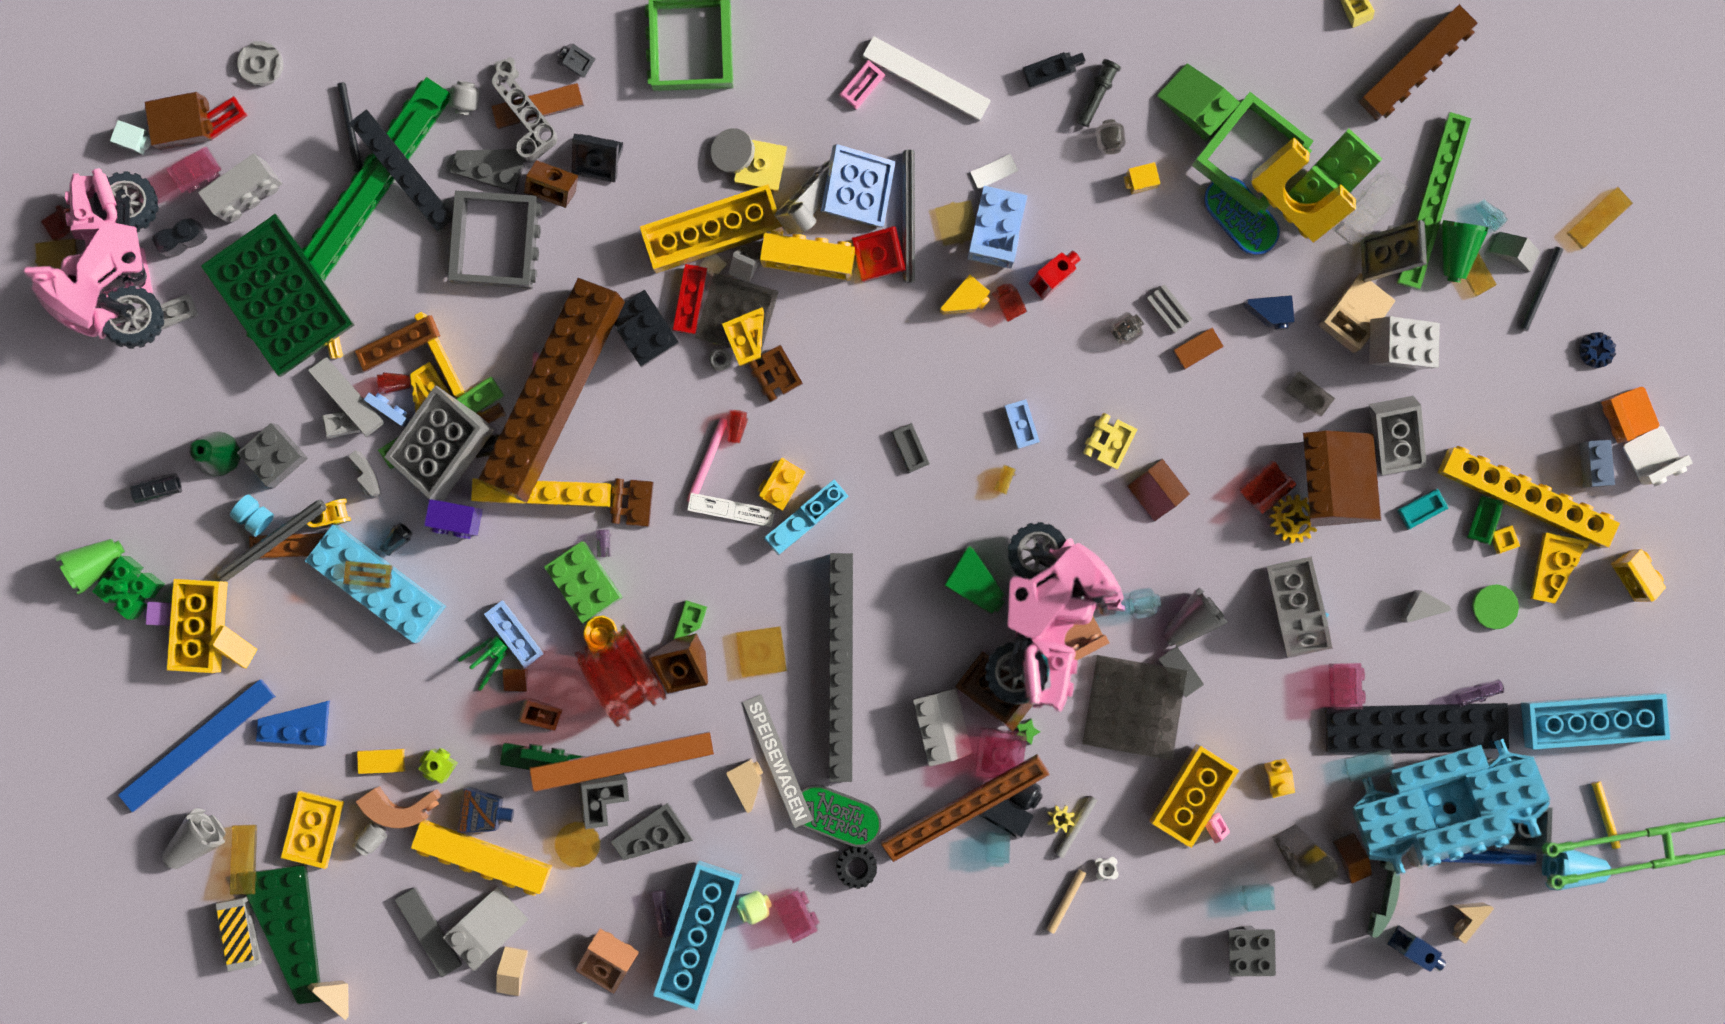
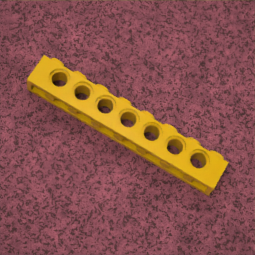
M1457 446L1447 450L1437 472L1438 474L1490 498L1504 501L1505 505L1584 541H1588L1599 548L1610 547L1620 525L1619 522L1613 520L1614 516L1605 512L1597 513L1593 511L1594 507L1580 502V504L1572 501L1573 498L1564 493H1559L1558 495L1551 492V487L1541 483L1536 485L1531 482V478L1522 474L1516 476L1510 473L1511 469L1503 465L1494 466L1489 463L1490 460L1480 455H1477V457L1470 455V451L1464 447ZM1465 462L1471 465L1469 474L1463 470ZM1486 471L1492 476L1490 483L1484 480V473ZM1506 481L1512 484L1510 492L1505 490L1504 485ZM1527 490L1531 491L1533 495L1530 502L1525 498ZM1548 499L1551 500L1553 503V509L1551 511H1549L1546 508V502ZM1569 509L1574 513L1571 521L1567 518V511ZM1590 518L1594 521V528L1592 530L1587 526Z

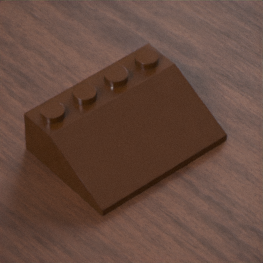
M1327 430L1304 432L1303 440L1311 527L1381 521L1373 434Z

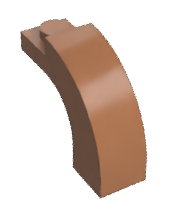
M379 786L357 800L356 803L364 814L374 822L390 828H405L429 818L425 809L429 812L439 805L437 800L443 796L436 789L413 806L404 807L391 802Z

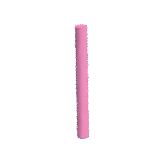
M720 418L686 501H690L691 493L699 494L728 420Z

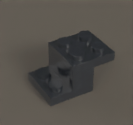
M646 290L641 291L624 303L614 325L641 368L679 344Z

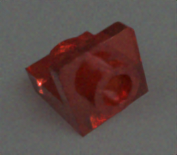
M59 204L55 206L57 211L41 221L54 241L71 232V226H67L66 213L70 212V208H65Z
M1011 283L1000 285L996 288L995 292L991 293L1007 322L1027 312L1017 288Z

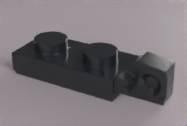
M1062 52L1022 68L1029 90L1072 75V73L1077 72L1076 67L1085 64L1086 60L1083 52L1071 56L1070 52Z

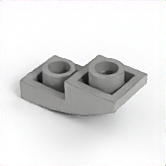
M355 450L348 457L353 461L351 463L352 467L358 473L363 472L357 478L361 483L359 488L367 496L378 497L380 495V488L376 475L364 455Z

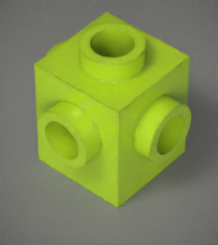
M440 747L439 749L434 748L422 755L419 761L422 763L419 770L423 772L422 776L429 781L434 782L436 780L442 784L448 780L458 762L450 758L451 754Z

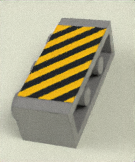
M247 896L223 900L217 903L214 913L220 925L219 941L223 944V963L227 966L228 972L255 967L262 963L252 906Z

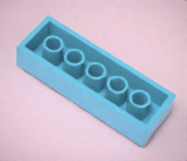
M332 525L305 560V562L413 643H418L422 640L446 608V605L339 525Z
M1663 693L1521 702L1525 748L1547 749L1670 740L1667 695Z
M699 860L653 996L694 1010L698 1009L742 874Z

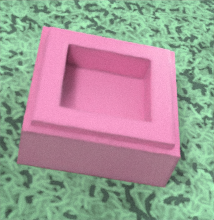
M1219 812L1213 814L1205 826L1214 843L1222 841L1230 833Z

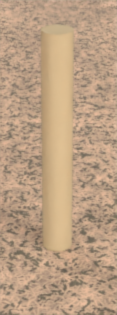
M1078 869L1046 929L1053 934L1056 932L1086 875L1085 872Z

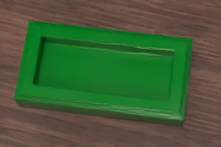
M1481 495L1467 536L1468 539L1491 545L1504 501Z

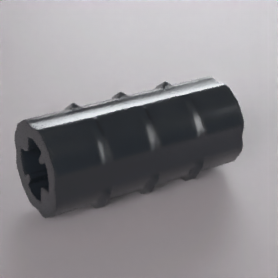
M176 473L130 485L131 497L135 504L149 502L166 496L171 497V495L182 492L181 481Z

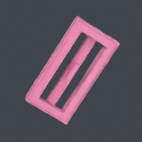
M868 60L841 91L839 96L857 110L882 81L885 74ZM868 68H870L872 71L855 89V91L850 96H848L847 93L863 76V74L868 70ZM877 74L878 76L857 101H854L866 84Z

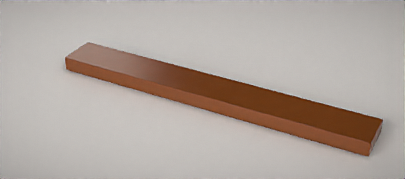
M708 731L532 767L529 770L533 791L535 792L714 755L711 735Z
M1038 754L882 840L881 845L892 862H895L1049 776V771Z

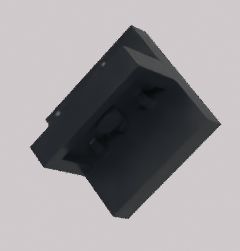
M574 133L572 138L571 173L615 183L618 162L623 151V142Z

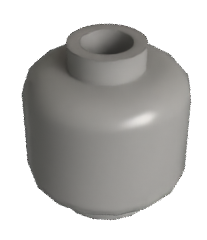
M457 81V84H453L450 88L449 105L452 108H456L455 113L469 115V111H475L478 107L480 91L475 87L474 83Z

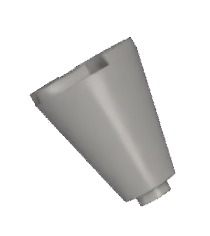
M195 808L188 813L162 853L163 863L168 868L179 869L220 847L225 842L223 840V837L226 835L225 830L214 815L209 817L204 814L206 810Z

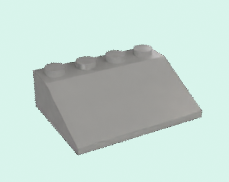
M434 386L385 458L427 498L444 501L495 429L474 411L438 386Z

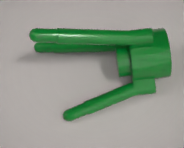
M497 635L493 638L489 637L484 643L458 658V661L461 662L485 648L486 652L469 666L472 670L488 656L493 659L497 656V659L478 687L479 691L487 684L501 660L507 656L505 651L508 647Z

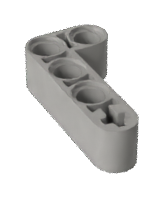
M499 71L493 76L492 84L529 131L517 142L516 150L524 161L533 162L557 143V134L513 77L506 71ZM502 81H505L511 88L509 92L501 84ZM523 97V102L520 105H513L515 98ZM531 114H536V121L528 123L527 117ZM546 131L551 132L548 140H541L542 133ZM525 146H533V151L530 154H523Z
M830 160L823 163L775 213V217L788 234L806 232L816 223L813 214L822 206Z

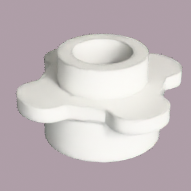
M1116 858L1096 859L1095 865L1098 871L1096 877L1098 880L1102 881L1110 878L1114 880L1118 877Z

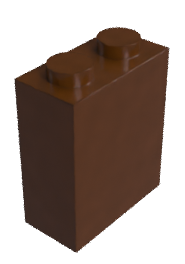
M198 92L144 102L151 146L159 150H165L212 140L210 133L213 132V126L211 121L207 119V111L210 109L209 102L205 96Z

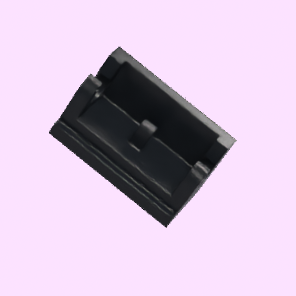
M1007 799L979 815L1017 839L1023 837L1034 815Z

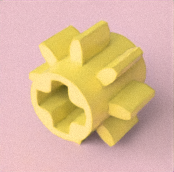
M1055 805L1053 813L1047 812L1052 819L1047 824H1055V832L1059 828H1063L1067 832L1066 827L1068 825H1075L1070 821V817H1073L1075 814L1074 812H1066L1068 809L1067 805H1064L1063 809H1059ZM1062 813H1064L1066 821H1061L1060 824H1058L1056 816H1061Z

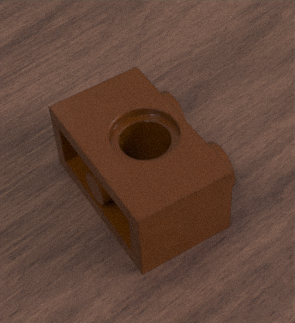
M536 160L526 175L524 193L567 208L576 193L578 175Z

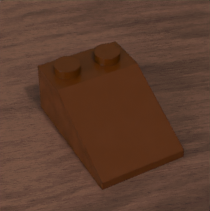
M982 651L955 687L1007 728L1014 731L1033 705H1030V701L1029 703L1018 705L1004 702L992 692L985 676L989 655ZM1000 670L1001 679L1010 674L1006 670ZM1011 678L1003 684L1006 687L1012 689L1014 678ZM1023 682L1017 683L1016 690L1024 688L1025 684Z

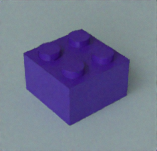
M429 499L424 526L431 527L430 532L448 535L449 531H453L452 536L471 539V535L478 536L483 509Z

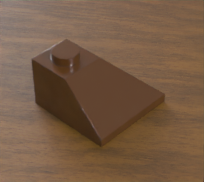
M697 633L678 637L649 656L667 694L708 684L706 651Z

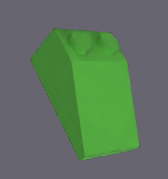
M1188 63L1157 95L1168 108L1205 142L1240 105V102L1224 87Z

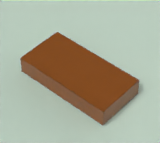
M1212 327L1174 349L1173 352L1185 370L1224 346Z

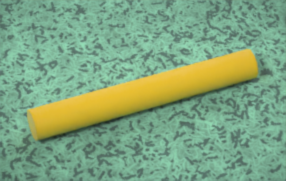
M1601 781L1593 782L1591 784L1608 836L1617 835ZM1620 841L1610 842L1612 849L1621 847Z

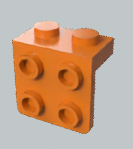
M1638 387L1601 401L1603 412L1609 421L1617 444L1633 440L1637 436L1659 427V421L1644 387Z

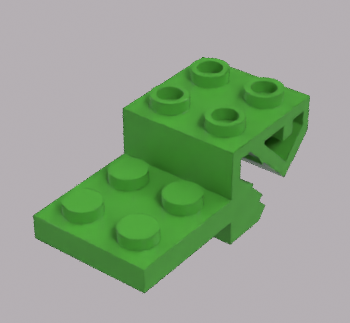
M1348 128L1290 190L1288 195L1299 203L1312 204L1322 200L1340 184L1351 193L1381 162L1382 158Z

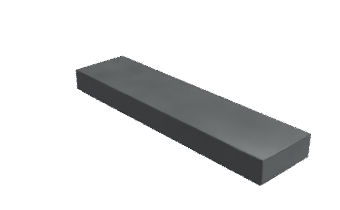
M416 887L395 899L441 978L463 965L454 949L443 939L445 934Z

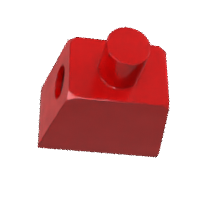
M1073 250L1067 255L1061 252L1040 269L1028 284L1044 300L1077 269L1075 265L1081 261L1079 255Z

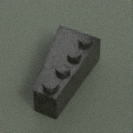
M1296 824L1272 837L1293 876L1313 890L1339 877L1336 872L1338 865L1334 858L1324 853Z

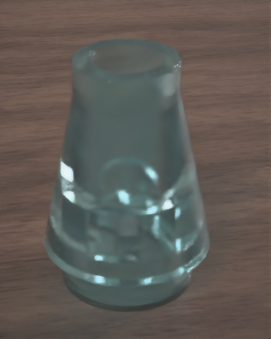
M1485 199L1474 208L1486 226L1489 227V230L1492 229L1494 232L1499 230L1508 221V218L1505 216L1506 213Z

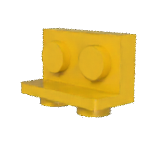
M781 458L780 461H774L769 470L772 475L768 481L763 480L758 491L761 492L760 498L783 511L806 472L786 461V459Z

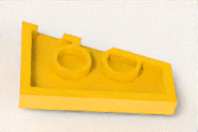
M1543 533L1530 599L1555 604L1566 586L1571 572L1578 565L1582 553L1587 549L1590 542L1551 533Z

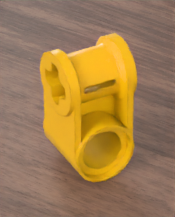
M346 499L326 503L327 509L321 513L320 522L314 524L311 520L307 525L314 528H323L350 522L351 517H348L345 507Z

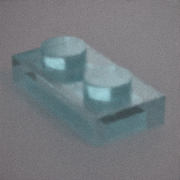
M1390 749L1344 758L1349 781L1382 775L1395 770Z

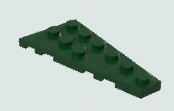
M307 864L238 873L237 876L297 1004L321 1002L322 1000L307 988L310 984L321 983Z

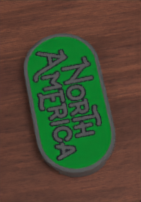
M811 785L801 791L813 818V821L803 824V827L854 847L867 846L878 837L881 831V818L878 811L870 803L823 785Z

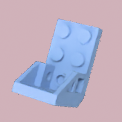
M989 186L983 187L967 257L968 260L1008 269L1012 268L1028 195Z

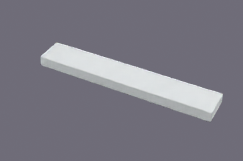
M874 36L863 54V58L978 121L981 120L991 102L990 99Z

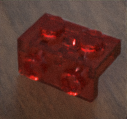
M1272 460L1244 483L1239 490L1248 504L1263 514L1284 495L1288 494L1297 484L1290 476L1281 471L1277 463Z

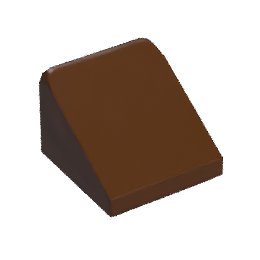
M503 669L504 691L527 692L528 669Z

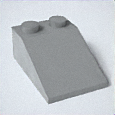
M1414 395L1369 404L1371 428L1381 474L1387 475L1427 467L1422 407Z
M497 887L451 929L443 939L475 971L529 919Z

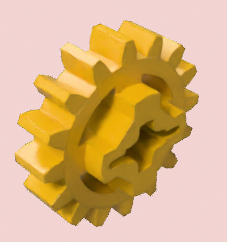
M1297 494L1292 500V497L1288 495L1285 496L1286 502L1282 499L1277 501L1280 505L1279 507L1272 506L1275 514L1269 515V518L1274 519L1270 527L1277 528L1274 535L1282 534L1281 541L1289 538V543L1292 544L1296 538L1298 543H1302L1303 536L1306 539H1310L1312 537L1309 532H1317L1315 527H1311L1307 497L1300 500V495ZM1291 504L1288 512L1281 513L1286 506ZM1302 507L1306 510L1308 516L1303 513ZM1295 515L1296 518H1299L1303 521H1298L1294 523V521L1286 519V517ZM1281 522L1285 524V526L1287 527V531L1284 530V528L1281 525ZM1307 525L1306 529L1298 534L1300 527Z

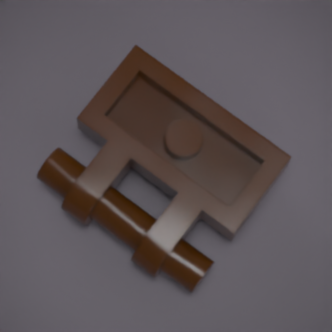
M781 344L761 355L765 362L762 366L759 367L756 360L748 363L752 371L750 374L753 379H757L762 388L760 390L761 393L767 397L770 403L778 399L774 390L780 388L783 395L803 385ZM767 371H770L775 379L771 384H769L764 375Z
M615 478V485L612 487L611 494H614L613 505L610 507L609 513L612 514L611 523L620 524V516L625 515L627 516L626 525L650 527L654 482L630 480L629 489L623 488L624 479ZM623 495L629 496L628 509L621 508Z

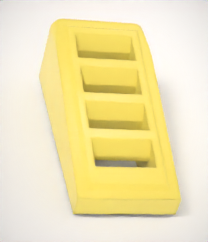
M1340 0L1353 28L1373 19L1375 11L1369 0ZM1358 3H1361V5L1358 6V7H1355V8L1352 7V6H1354V5H1356V4H1358Z

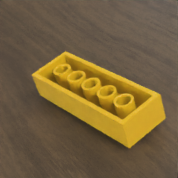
M769 184L639 226L656 274L763 239L764 233H770L771 230L784 232L783 226L775 217L777 208Z

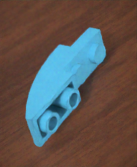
M834 479L765 536V541L779 556L849 496Z

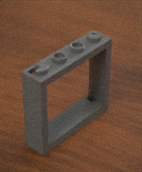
M455 190L448 280L457 284L533 289V283H536L537 270L534 269L535 261L539 259V247H536V239L540 238L541 235L538 216L542 215V203H539V199L531 195ZM468 200L528 204L523 278L462 274Z

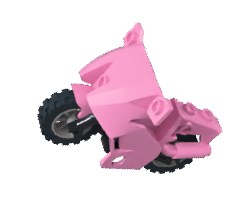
M94 169L92 171L93 176H79V173H74L69 184L70 191H65L66 204L70 205V212L66 213L67 226H71V232L75 239L85 240V249L82 254L64 258L61 270L54 269L51 266L25 268V274L27 277L32 278V290L40 304L64 326L90 337L99 336L100 339H104L107 336L112 343L115 342L119 347L127 346L128 349H134L137 346L139 348L145 347V344L148 342L151 344L155 341V337L161 334V327L164 326V313L159 301L152 294L145 249L139 247L137 235L140 229L149 227V223L153 222L156 218L155 214L156 212L158 213L159 206L155 190L146 178L143 179L137 173H134V175L130 174L128 171H123L122 174L118 172L113 173L111 177H106V174L102 173L101 169ZM128 189L136 191L131 196L128 195ZM142 195L143 203L134 201L137 197ZM92 197L97 215L94 214L89 199ZM134 207H140L141 209L136 213ZM145 282V285H144L143 287H140V288H136V287H135V286H140V285H142V284ZM133 303L141 304L142 306L136 310ZM145 309L148 310L149 317L138 316ZM141 321L147 322L145 326L140 329L138 323H140ZM121 323L125 324L123 330L117 327ZM128 329H130V330H136V329H137V331L128 332Z
M1037 522V524L1029 523L1026 524V527H1021L1017 530L1018 532L1012 536L1011 543L1008 545V560L1018 576L1010 581L1008 627L1016 631V640L1013 643L1007 642L1002 647L999 646L995 649L996 651L988 658L985 676L989 688L1004 702L1018 705L1021 703L1026 704L1030 701V705H1033L1034 709L1043 708V705L1054 707V710L1057 712H1061L1067 701V696H1072L1074 683H1070L1071 674H1076L1078 660H1074L1075 650L1065 645L1064 639L1067 631L1074 625L1088 624L1092 619L1095 609L1099 610L1100 614L1106 615L1108 609L1125 612L1126 608L1124 605H1121L1124 597L1117 581L1098 556L1080 543L1074 544L1073 539L1066 541L1062 532L1051 524L1047 525L1044 522ZM1037 538H1046L1043 544L1037 542ZM1032 539L1035 545L1033 549L1025 546ZM1051 541L1055 550L1050 549L1047 551L1045 548ZM1023 550H1026L1030 552L1031 555L1023 559L1022 552ZM1034 559V569L1028 567L1025 563ZM1039 564H1042L1045 568L1038 569ZM1042 654L1048 659L1051 687L1046 690L1044 689L1048 681V667ZM1011 658L1009 667L1004 666L1003 664L1006 660ZM1000 670H1006L1010 674L1001 679ZM1011 678H1014L1012 689L1006 687L1003 684ZM1023 682L1025 684L1024 688L1016 690L1017 683Z

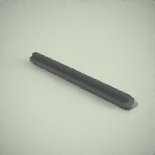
M914 150L903 151V260L906 271H903L904 283L915 282Z
M316 500L217 572L219 579L222 582L230 580L327 509L324 502Z

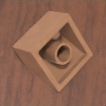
M600 928L575 971L614 994L639 952L631 945L620 941L613 934L605 932Z

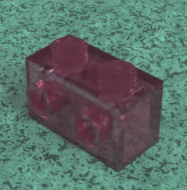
M205 146L166 170L181 193L187 190L190 194L201 187L199 183L207 179L208 182H211L221 176L219 171L222 170V167L209 147Z
M1329 663L1331 709H1363V704L1366 702V694L1362 690L1365 670L1361 667V663Z
M799 887L773 900V904L792 943L817 932V925L820 924L815 911L810 912L807 906L810 901L804 890L800 891Z

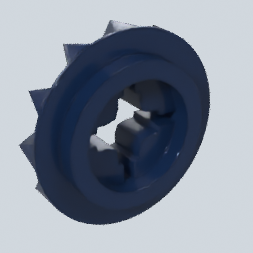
M1594 332L1584 337L1579 348L1580 356L1584 363L1593 368H1602L1612 363L1616 355V344L1612 341V337L1607 336L1604 332ZM1600 343L1601 349H1604L1606 352L1600 353L1597 356V351L1590 347H1596Z

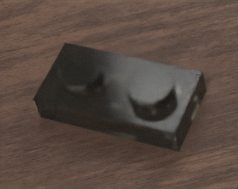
M1300 372L1295 374L1284 389L1285 392L1319 417L1323 416L1335 399Z

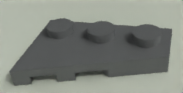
M516 149L457 150L450 172L516 193L525 161L520 157ZM523 149V154H528L529 150Z
M666 803L616 837L611 843L624 861L650 852L693 841V838L670 804Z

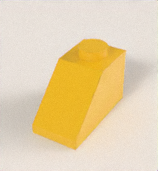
M969 274L941 307L940 312L944 315L975 312L978 307L982 310L990 301L988 298L990 291Z

